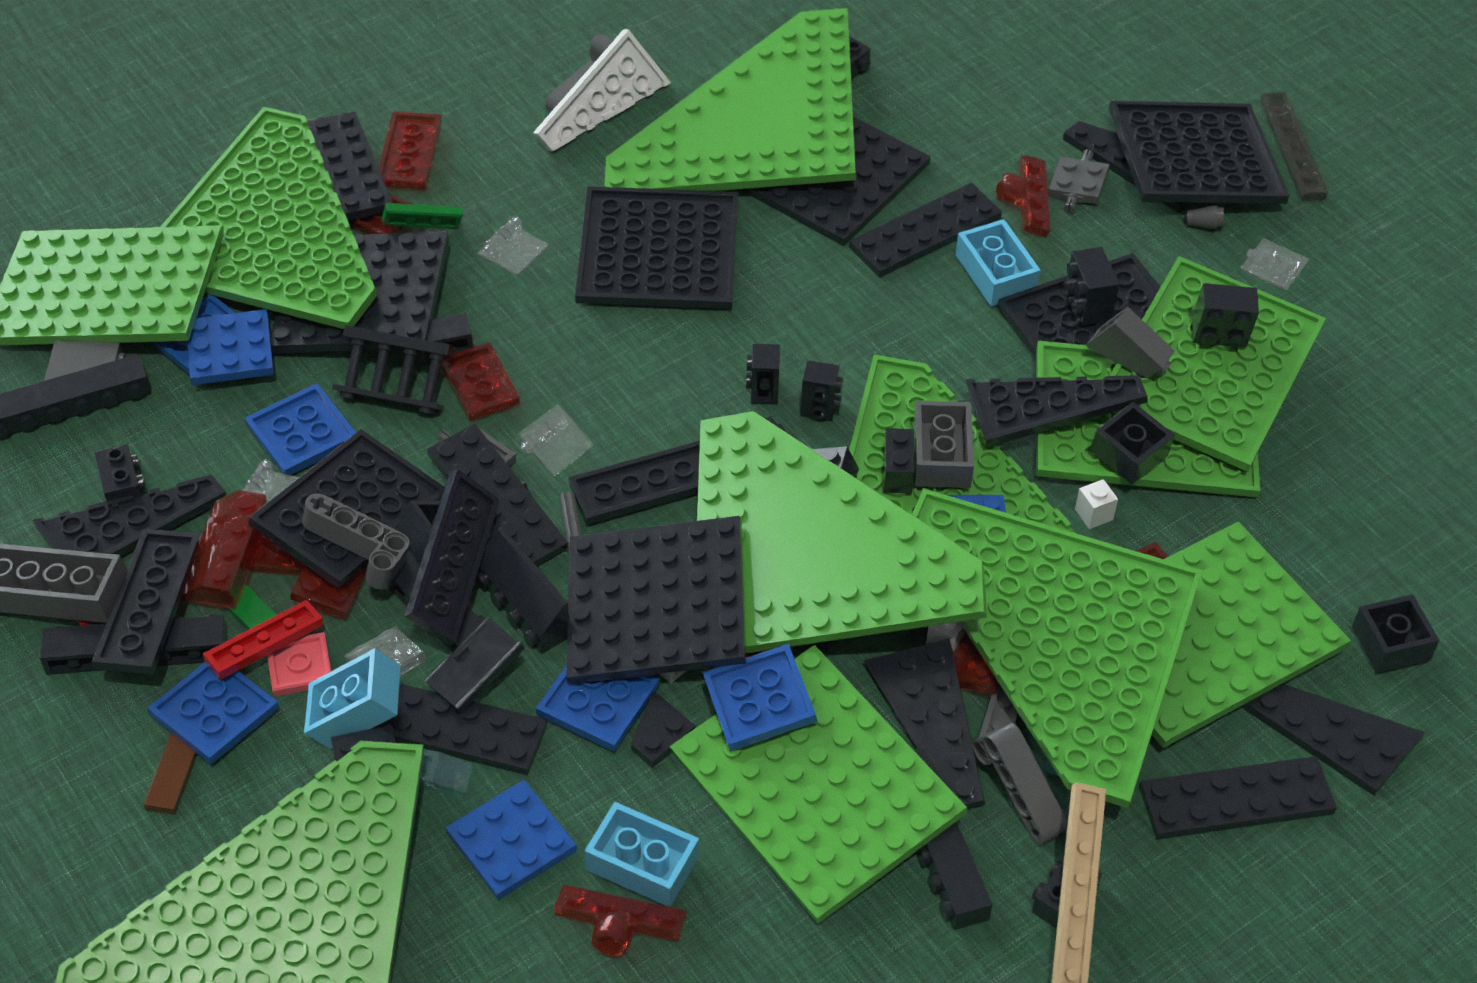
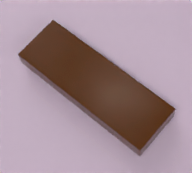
M172 733L148 791L144 807L147 811L176 815L198 754Z

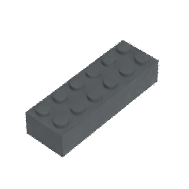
M0 544V612L107 623L127 568L121 556L115 554Z

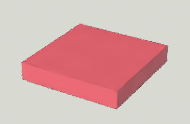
M325 632L302 636L267 655L274 697L308 691L309 683L331 672Z

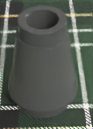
M1214 205L1187 211V226L1212 230L1223 228V207Z

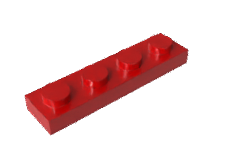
M305 600L203 653L204 661L218 679L221 680L323 626V618L309 601Z

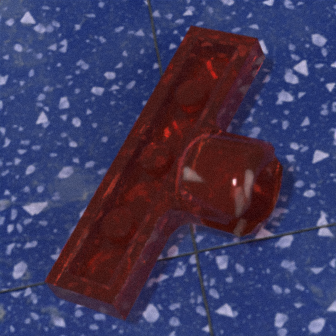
M1023 154L1019 160V175L1009 172L1002 174L1004 179L997 183L996 198L1000 202L1021 207L1024 232L1046 238L1050 232L1046 162Z
M564 884L554 905V915L594 924L591 943L597 952L607 957H617L628 950L632 936L635 934H645L679 942L687 910Z

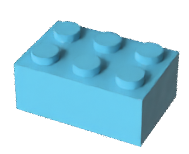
M1004 219L958 233L956 256L991 307L998 305V299L1038 286L1041 270Z
M374 648L309 683L304 734L332 749L331 737L368 730L396 716L401 665Z
M614 802L585 849L586 870L671 908L699 859V838Z

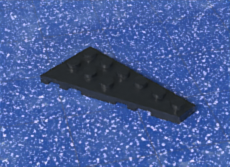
M1078 121L1063 133L1062 140L1081 152L1088 150L1089 153V150H1091L1094 154L1092 159L1099 163L1109 164L1111 171L1136 186L1117 133ZM1192 202L1162 203L1179 213Z
M1139 375L1105 376L1101 380H1087V376L1076 377V380H1062L1061 377L1018 378L1013 382H1001L1000 378L990 379V382H976L975 379H965L987 447L1123 410L1132 402L1137 405L1148 403L1147 394Z
M210 474L179 482L174 488L162 491L159 488L148 490L149 494L134 498L132 494L89 505L84 511L72 514L69 511L58 513L59 517L45 521L43 517L34 519L33 523L52 549L123 556L136 549L143 529L169 531L226 500L227 495L222 486Z
M950 639L863 660L917 749L925 748L936 775L962 801L967 809L986 805Z
M1281 684L1240 706L1311 755L1317 756L1320 761L1373 796L1376 795L1419 743L1425 733L1285 684Z

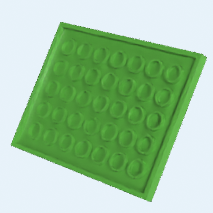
M222 226L22 231L0 284V345L54 344L55 340L110 343L189 341L224 235Z
M1178 256L1142 319L1175 350L1169 359L1171 365L1161 375L1155 373L1147 379L1116 363L1110 376L1139 375L1147 394L1148 403L1138 406L1175 434V440L1248 472L1326 318L1257 289L1259 314L1246 348L1193 343L1191 318L1203 283L1242 287L1251 286Z
M1038 341L1036 378L1061 377L1062 380H1076V377L1087 376V380H1101L1105 376H1110L1116 365V362L1089 349L1086 345ZM1114 412L1036 433V476L1092 482L1104 479L1106 483L1257 498L1260 493L1258 453L1247 472L1175 439L1167 457L1133 484L1129 483L1090 451L1096 430L1116 415Z
M1239 522L1164 559L1201 570L1202 574L1152 735L1165 748L1350 646L1351 640Z
M813 645L796 657L795 662L814 708L817 722L730 751L718 716L715 714L672 744L670 749L671 753L817 924H819L967 814V807L826 656Z

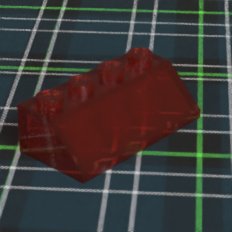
M237 490L215 501L202 534V542L181 600L236 609L263 537L261 533L248 525L249 517L268 503L265 494Z

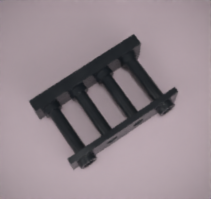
M345 325L343 336L351 339L350 344H353L345 386L337 384L332 386L333 390L340 392V397L356 400V396L359 395L418 407V412L434 415L435 410H444L443 405L433 402L441 362L445 361V357L454 358L456 347L445 343ZM367 342L377 344L376 348L379 349L371 391L355 388L363 348L367 347ZM393 347L403 349L402 353L405 354L396 396L381 393L389 352L393 351ZM419 352L428 353V358L431 359L423 401L407 398L415 357L419 356Z

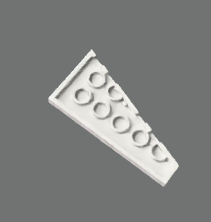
M629 29L623 30L533 134L547 151H554L575 139L577 135L586 130H591L596 127V124L610 119L634 105L636 101L645 96H650L655 93V90L665 87L671 82Z

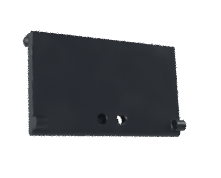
M487 617L424 681L431 689L433 688L456 710L462 713L525 648L522 642L516 641Z

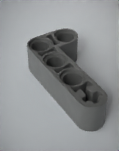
M603 34L595 35L590 44L591 60L548 96L546 101L547 111L552 112L614 39Z
M312 494L307 497L302 518L303 526L307 530L368 559L369 562L365 576L366 582L376 589L387 588L405 564L410 544L408 537L326 495Z
M1005 724L973 740L972 747L976 757L984 765L993 763L1028 833L1035 843L1043 845L1067 831L1068 822L1025 738L1015 724Z

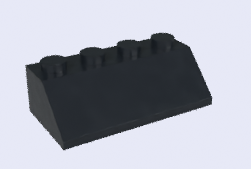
M503 527L499 528L485 546L475 580L481 589H487L495 606L504 609L512 626L520 628L528 645L531 647L535 646L543 654L567 640L568 621H570L568 602Z

